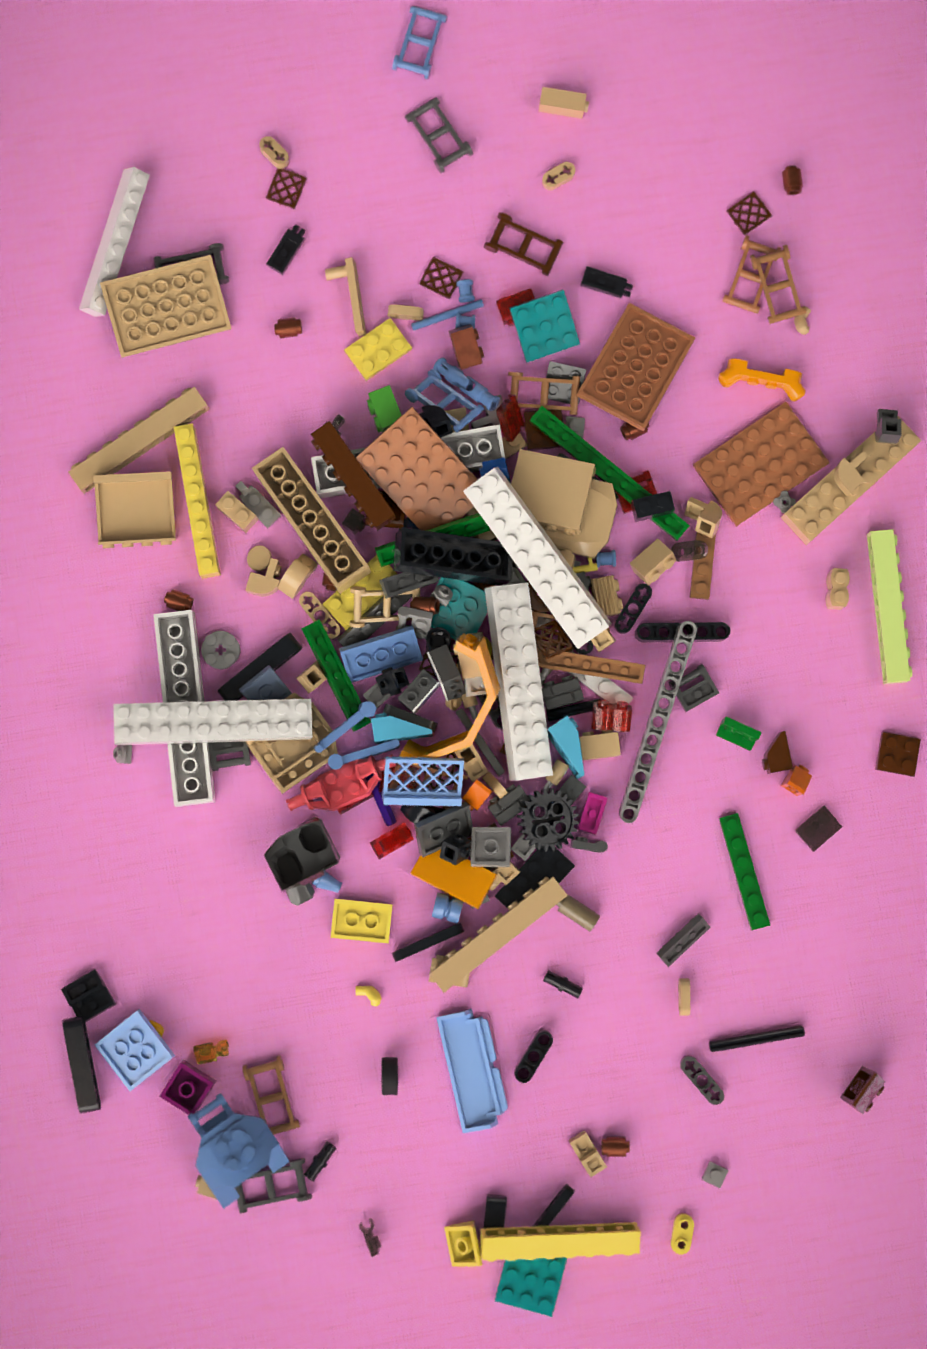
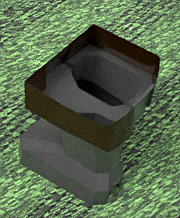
M314 817L298 825V828L280 836L264 854L281 892L286 891L291 904L297 906L313 898L315 891L310 882L324 876V870L335 866L340 860V855L322 819Z

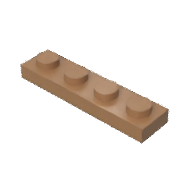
M696 531L689 598L709 600L716 534L713 538H710Z

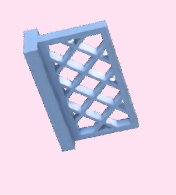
M385 757L384 785L382 789L383 805L461 806L464 758ZM390 763H399L402 766L395 773L389 769ZM412 763H418L421 768L413 774L408 767ZM431 764H438L441 767L434 774L427 769ZM451 764H459V770L454 774L448 771L447 768ZM406 770L411 776L402 782L397 776ZM425 770L430 777L422 783L417 776ZM445 771L450 777L441 783L436 777ZM393 779L400 784L396 789H388V783ZM413 779L420 784L416 789H409L406 786ZM433 779L439 784L434 790L426 787ZM454 780L457 783V790H448L445 786Z

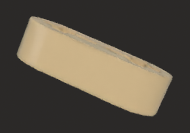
M272 137L262 138L259 143L261 153L276 168L282 169L287 167L289 164L287 151ZM265 144L271 145L272 150L269 147L265 148ZM277 155H278L280 158L284 157V161H282V160H278V161H277Z
M564 162L549 170L543 176V187L547 190H554L569 182L575 176V166L570 162ZM564 168H566L567 170L570 169V175H568L567 173L561 175L564 171ZM548 177L554 179V184L551 182L547 183Z
M393 304L388 306L387 316L395 319L419 321L423 320L424 309L416 306Z
M490 772L482 777L500 799L508 793Z
M679 978L678 981L680 1016H690L689 978Z

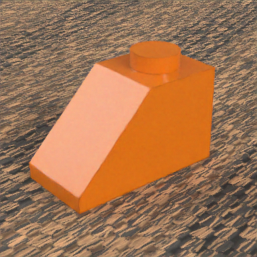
M795 765L789 771L781 786L796 796L804 795L812 775L808 773L809 770L806 767Z
M476 780L462 799L469 804L471 811L473 809L477 811L492 791L479 780Z

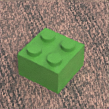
M390 385L368 393L369 400H366L371 416L375 414L374 423L378 433H383L402 416Z

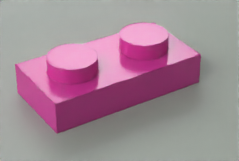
M589 792L577 829L596 835L608 798Z

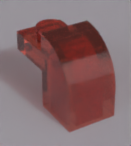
M404 822L370 842V845L380 860L410 843L414 838Z

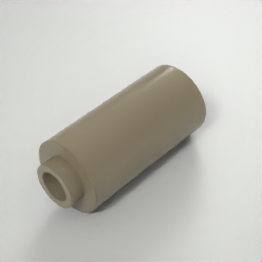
M570 895L556 904L559 907L557 911L589 932L600 918L599 914Z

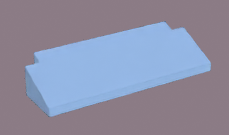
M472 1009L436 1017L462 1132L468 1133L493 1128L498 1125L497 1115L505 1113L504 1111L508 1109L500 1070L494 1067L493 1064L496 1060V1052L488 1020L482 1016L474 1018Z

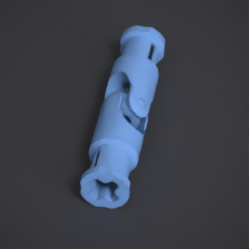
M442 357L436 361L433 369L442 374L445 380L459 387L463 393L477 403L485 405L490 412L497 408L500 397L489 393L486 387L473 378L464 376L462 370L447 363L445 358Z

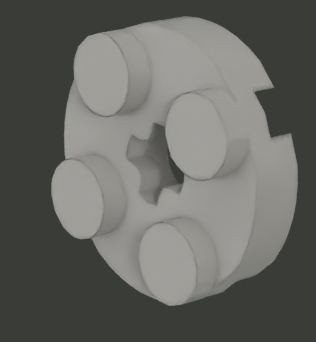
M215 631L205 637L201 653L205 662L211 667L219 670L228 669L238 660L240 645L232 634L226 631ZM219 645L226 648V652H223L222 655L216 652V648H219Z

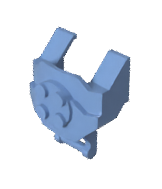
M221 1093L202 1109L187 1116L201 1137L196 1168L223 1209L240 1198L235 1188L266 1165L269 1166L272 1173H275L290 1162L263 1118L234 1113ZM221 1105L224 1110L202 1126L199 1124L198 1120Z

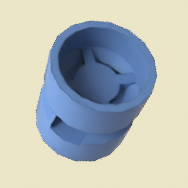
M438 892L432 917L441 920L446 917L447 921L458 924L463 902L455 897L449 899L448 895Z

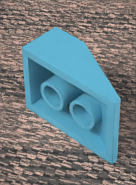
M386 713L376 714L375 718H371L375 744H382L394 739L404 741L433 737L431 729L393 716H387Z
M566 716L547 729L548 738L569 766L575 778L578 779L584 776L579 733L576 729L578 725L572 717L569 719Z

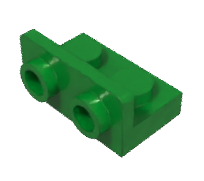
M726 716L723 718L716 736L751 751L755 741L759 740L762 732Z

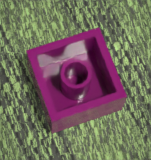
M183 1060L159 1097L187 1115L194 1114L203 1104L216 1080Z

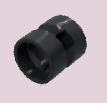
M441 627L432 628L426 635V651H432L446 644L450 651V633Z

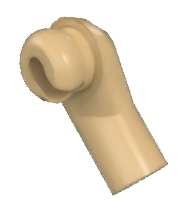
M806 306V314L796 316L794 319L796 330L802 335H806L810 330L806 318L811 310Z

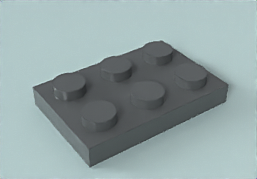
M466 801L461 806L451 807L414 824L418 849L422 857L441 850L443 840L455 833L462 834L465 838L472 836L473 825L470 807Z

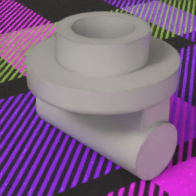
M438 585L430 596L438 599L446 607L453 593L447 586Z
M117 745L114 748L113 757L117 763L131 764L132 745Z

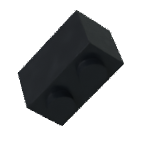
M670 491L634 499L631 502L635 522L672 514L675 510Z

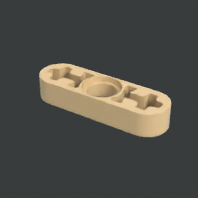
M311 592L301 594L299 603L313 622L317 621L314 617L317 611L325 612V618L321 623L323 625L330 619L331 621L328 624L332 628L336 627V634L330 633L328 637L331 640L338 638L341 632L339 625L316 596ZM306 596L308 598H313L311 602L314 606H316L317 604L319 605V607L314 608L311 613L309 612V610H311L312 608L309 606V604H303L305 602L304 598ZM324 625V629H325V631H326V633H327L329 630H328V628Z

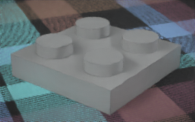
M472 827L471 867H510L511 827Z

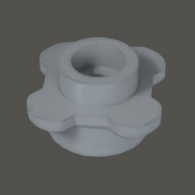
M782 491L781 495L773 501V504L783 514L796 503V500L789 496L788 491Z

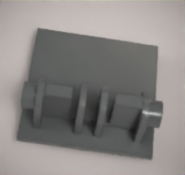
M550 361L546 378L572 380V376H579L580 389L587 369ZM549 382L548 399L570 404L572 384Z

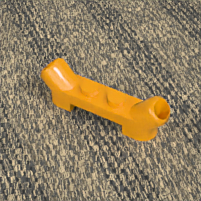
M729 359L727 369L719 373L718 376L719 382L725 388H729L739 380L747 381V384L766 385L765 387L769 389L782 388L790 400L794 402L802 398L806 392L801 384V372L785 369L782 375L747 369L748 361L740 359Z

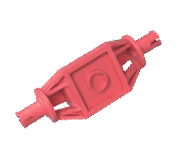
M370 755L368 758L344 764L340 769H333L319 775L307 785H301V794L286 800L289 803L287 804L290 811H293L296 808L307 805L310 810L335 811L368 797L377 783L382 780V771L385 770V758L377 761ZM390 763L389 768L397 766V763ZM374 773V776L366 782L365 777ZM322 797L324 801L314 802L313 799Z

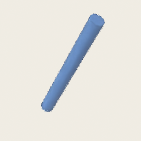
M481 299L412 323L411 326L413 331L455 317L457 313L461 315L484 307Z

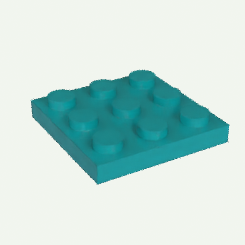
M563 289L509 308L527 363L580 345Z
M440 578L437 586H447L451 589L453 596L446 607L440 603V611L433 616L431 628L441 627L446 629L450 633L451 639L455 641L463 633H477L488 613L485 591L467 581Z
M567 1258L516 1259L514 1261L505 1259L495 1302L552 1317Z

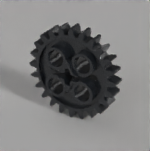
M542 788L541 794L539 791H534V796L527 795L529 802L522 801L525 807L519 808V810L523 813L522 815H517L518 818L522 819V822L517 823V825L523 827L519 833L526 834L523 840L530 839L529 846L535 844V849L539 850L542 847L543 851H547L548 847L550 851H555V846L558 849H562V843L568 845L567 838H574L571 832H577L578 830L574 828V825L579 824L578 821L574 820L579 814L573 813L577 806H570L573 800H566L568 795H561V790H556L554 793L553 788H549L548 792L545 788ZM554 804L559 806L556 814L553 812ZM536 807H539L541 810L538 817L534 813ZM562 815L564 816L563 819L550 820L548 821V823H532L533 820L547 819L548 817H559ZM558 823H560L562 826V829L559 833H557L555 829ZM539 826L543 827V834L541 836L537 833Z

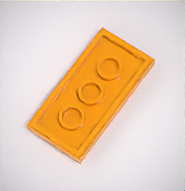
M441 850L425 857L420 855L410 873L412 876L479 910L497 874L483 867H471V861L468 859L454 865L440 858Z

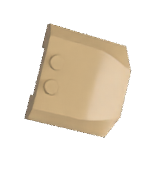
M592 479L580 527V535L569 536L564 534L563 531L556 530V532H550L542 527L559 551L567 549L572 551V554L595 559L601 549L607 545L618 506L613 484Z
M292 693L291 695H289V696L286 697L285 699H304V698L298 696V694H296V693ZM311 702V739L245 741L281 794L326 765L328 758L332 754H338L336 741L321 753L314 750V746L333 730L313 702Z

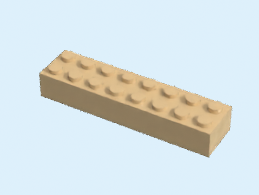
M902 419L901 437L897 444L876 442L874 432L846 457L848 461L856 452L861 454L863 451L869 456L855 469L865 480L861 485L846 496L835 482V467L784 513L781 519L807 545L919 444L921 440Z
M284 447L252 467L261 484L339 594L371 573L368 564Z

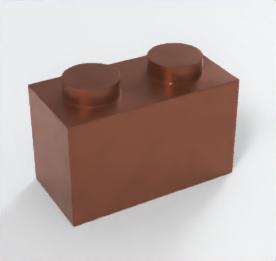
M469 324L449 330L459 368L463 370L482 364L481 358L484 357L482 347H478L476 341L479 339L477 329H473Z

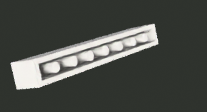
M136 167L123 170L80 303L79 310L94 317L105 316L107 307L100 282L116 279L150 177L149 174Z

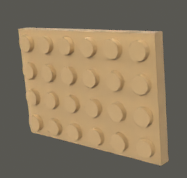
M211 255L100 282L121 358L232 329Z

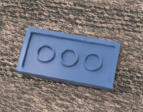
M413 625L339 648L351 682L381 674L382 670L390 667L397 669L423 661Z

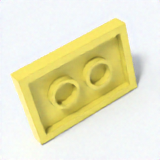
M389 318L345 348L344 351L365 381H367L410 352L412 347L392 319Z
M334 899L330 938L389 943L393 904Z

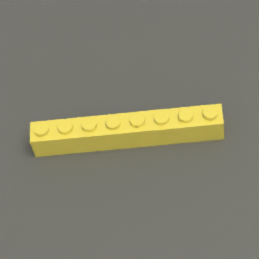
M193 424L174 427L199 576L202 579L221 576L196 429Z
M636 1222L480 1229V1253L482 1260L489 1262L504 1259L514 1261L516 1259L534 1260L536 1258L554 1259L555 1257L574 1258L575 1256L594 1257L595 1255L613 1256L617 1254L630 1256L640 1253L641 1231Z

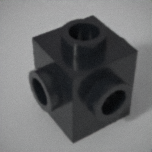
M404 667L384 669L381 671L382 675L375 677L382 696L386 694L395 696L402 693V688L410 685Z
M453 834L443 840L440 858L454 865L459 864L469 858L472 841L465 838L462 834Z

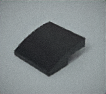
M96 969L61 989L76 1016H84L85 1022L116 1005Z

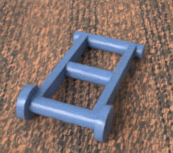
M411 6L410 13H412L410 24L400 56L395 55L392 70L396 71L397 67L424 74V79L428 80L432 68L429 62L442 22L446 23L447 15ZM417 15L437 20L432 40L411 34ZM409 42L429 47L424 66L403 61Z
M435 369L428 371V377L414 389L408 388L405 390L406 398L412 403L418 400L425 406L435 405L444 409L453 400H456L469 409L471 412L460 421L446 412L453 430L457 433L484 410L481 405L476 406L442 382L440 374ZM432 383L448 394L437 405L421 394Z
M362 702L358 707V711L314 746V750L321 753L364 717H372L376 712V706L372 702Z
M397 739L343 756L332 754L328 758V765L330 768L337 770L351 761L365 759L370 755L376 756L400 748V743Z

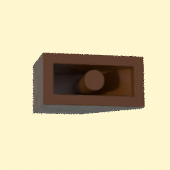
M786 731L777 734L764 754L762 766L764 771L767 770V774L793 769Z

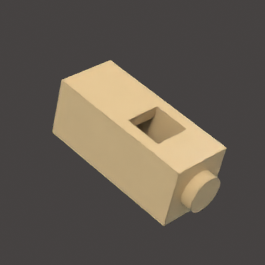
M542 87L539 112L583 119V113L588 112L589 101H586L587 94Z

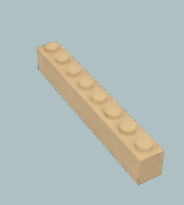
M195 387L185 389L180 397L169 400L162 409L154 410L149 418L138 421L134 424V428L129 431H123L118 435L119 438L113 442L105 443L100 451L90 453L82 463L74 464L68 473L84 494L95 487L93 475L115 474L175 433L174 427L187 425L210 410Z
M546 876L538 883L539 887L533 891L531 888L523 894L524 899L518 903L516 900L507 907L509 909L508 912L504 915L502 913L496 915L492 919L494 923L488 927L486 924L476 931L478 933L473 939L471 937L467 938L461 943L462 948L458 951L453 949L446 955L447 959L443 963L438 961L430 967L431 972L429 975L443 993L568 896L554 877L549 879Z

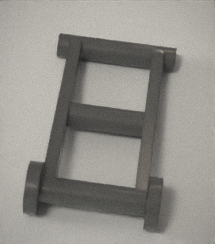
M436 97L405 115V119L408 123L412 121L435 156L434 163L438 171L443 173L445 172L444 167L466 154L468 156L473 155V151L467 141L462 143L439 108L440 102ZM434 108L444 126L426 135L416 118ZM450 132L460 149L442 159L431 142Z
M221 243L210 245L208 247L209 250L165 259H161L160 256L154 257L156 269L167 264L214 255L219 285L230 281L229 277L224 274L221 256L224 246Z
M305 1158L290 1161L289 1166H284L275 1173H272L270 1169L257 1172L248 1178L264 1176L268 1199L246 1203L242 1183L238 1185L235 1190L240 1196L237 1199L239 1213H246L247 1208L294 1198L297 1199V1202L312 1199V1194L307 1193L302 1168ZM295 1170L299 1192L276 1197L272 1174Z

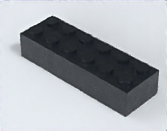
M402 527L395 536L393 571L501 586L511 581L512 558L499 541Z

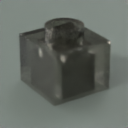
M352 508L343 521L342 526L355 535L358 531L361 533L366 526L365 516Z

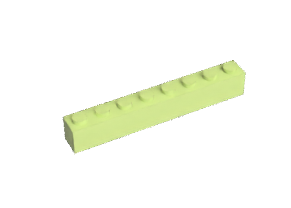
M893 529L870 531L867 534L883 684L906 683L912 677V667L908 663L910 649L906 645L908 630L904 628L906 612L902 609L904 594L902 590L900 591L902 576L901 572H898L897 566L900 562L899 554L896 553L895 548L897 546V535L894 534Z

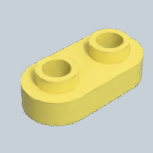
M686 1213L678 1214L675 1217L671 1235V1247L675 1253L680 1255L686 1254L690 1250L694 1230V1221ZM684 1221L688 1222L686 1228L681 1227V1223ZM680 1241H683L685 1243L684 1247L682 1248L678 1247V1243Z

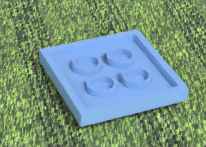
M140 1009L95 1044V1047L129 1091H132L175 1056Z

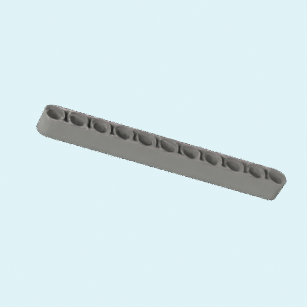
M684 621L679 624L619 809V816L626 823L634 822L640 811L696 636L697 627L691 621ZM685 624L690 625L692 628V632L689 635H685L682 631ZM679 643H684L686 646V650L682 654L678 653L676 649ZM673 661H677L680 664V669L677 672L671 670L670 666ZM671 679L674 682V688L668 691L664 685L667 680ZM661 698L668 700V706L665 709L659 707V700ZM657 716H660L663 721L660 727L653 725V719ZM655 735L656 743L652 746L648 745V736ZM645 753L651 756V760L647 764L641 762V756ZM643 772L645 779L642 782H637L635 780L636 773ZM637 790L639 792L637 800H630L629 794L631 791ZM626 809L633 810V816L629 819L623 816V812Z

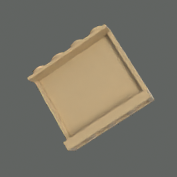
M520 449L511 485L545 530L550 532L558 530L563 531L566 535L575 536V534H581L580 527L596 468L593 463Z
M171 471L93 475L98 545H102L103 548H114V544H122V547H134L133 543H141V546H153V542H160L161 545H172V541H176Z

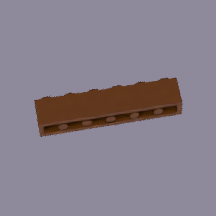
M327 422L311 433L313 438L311 443L317 451L321 449L324 453L322 456L327 466L330 464L333 466L335 471L332 473L336 479L344 482L346 486L343 489L349 497L353 495L356 499L354 504L360 513L362 511L365 512L367 515L365 520L370 528L375 527L378 531L396 518L394 512L331 422Z

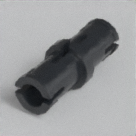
M549 970L543 979V982L558 988V991H564L577 999L583 990V987L572 983L568 978L558 976Z
M326 1141L319 1154L313 1157L314 1161L304 1175L314 1182L323 1167L326 1168L328 1165L327 1161L337 1148Z

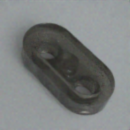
M702 540L679 542L672 546L671 551H673L677 562L699 560L706 557L708 546Z

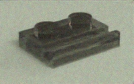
M822 806L794 831L814 852L843 826L839 824L825 806Z

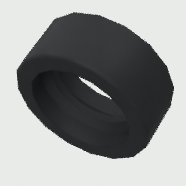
M397 1057L382 1058V1095H398Z

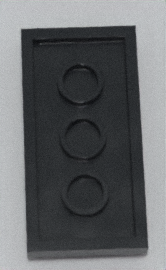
M541 847L519 869L520 873L507 885H504L495 897L507 908L516 900L518 903L524 899L523 894L531 888L533 891L539 887L538 883L546 876L549 879L554 877L560 883L575 865L556 847L555 851H550L549 847L547 851H543Z

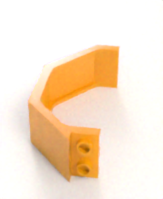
M463 633L454 648L478 662L487 692V699L472 727L465 732L429 746H421L409 739L402 749L400 757L438 758L472 745L500 691V685L485 637L479 642L477 641L478 638L474 635Z

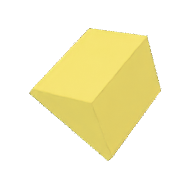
M474 1220L445 1226L452 1267L482 1266V1257Z

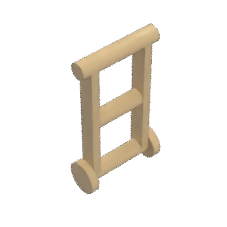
M351 587L350 592L354 593V619L350 621V627L362 628L365 627L367 622L399 621L398 615H391V597L386 599L383 590L366 591L365 587ZM420 588L400 595L413 594V600L414 597H420ZM383 596V616L361 617L362 597Z

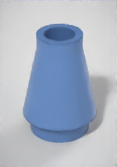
M325 870L324 876L312 881V884L316 885L315 888L336 893L339 892L342 882L335 879Z

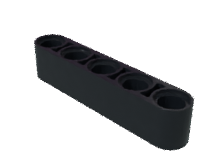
M723 622L694 623L697 629L704 628L706 631L705 637H700L696 632L694 642L724 641L730 635V627ZM643 623L636 629L635 637L643 643L673 642L680 623ZM685 624L683 628L686 629L687 635L692 632V628L690 625ZM720 627L725 630L724 637L717 635V628ZM660 628H665L668 631L667 637L659 635ZM640 629H647L649 636L646 638L642 637L639 633Z
M288 633L226 682L217 692L224 701L240 700L244 696L239 690L243 685L268 665L275 672L303 647L291 633Z
M84 1016L63 1019V1032L79 1112L82 1114L101 1110L100 1095Z

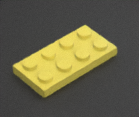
M376 555L367 563L371 573L351 587H365L366 591L382 590L379 581L397 573L393 571L390 565L381 567ZM351 587L341 594L336 591L322 604L345 630L350 628V621L354 619V593L350 592ZM383 596L362 597L361 616Z

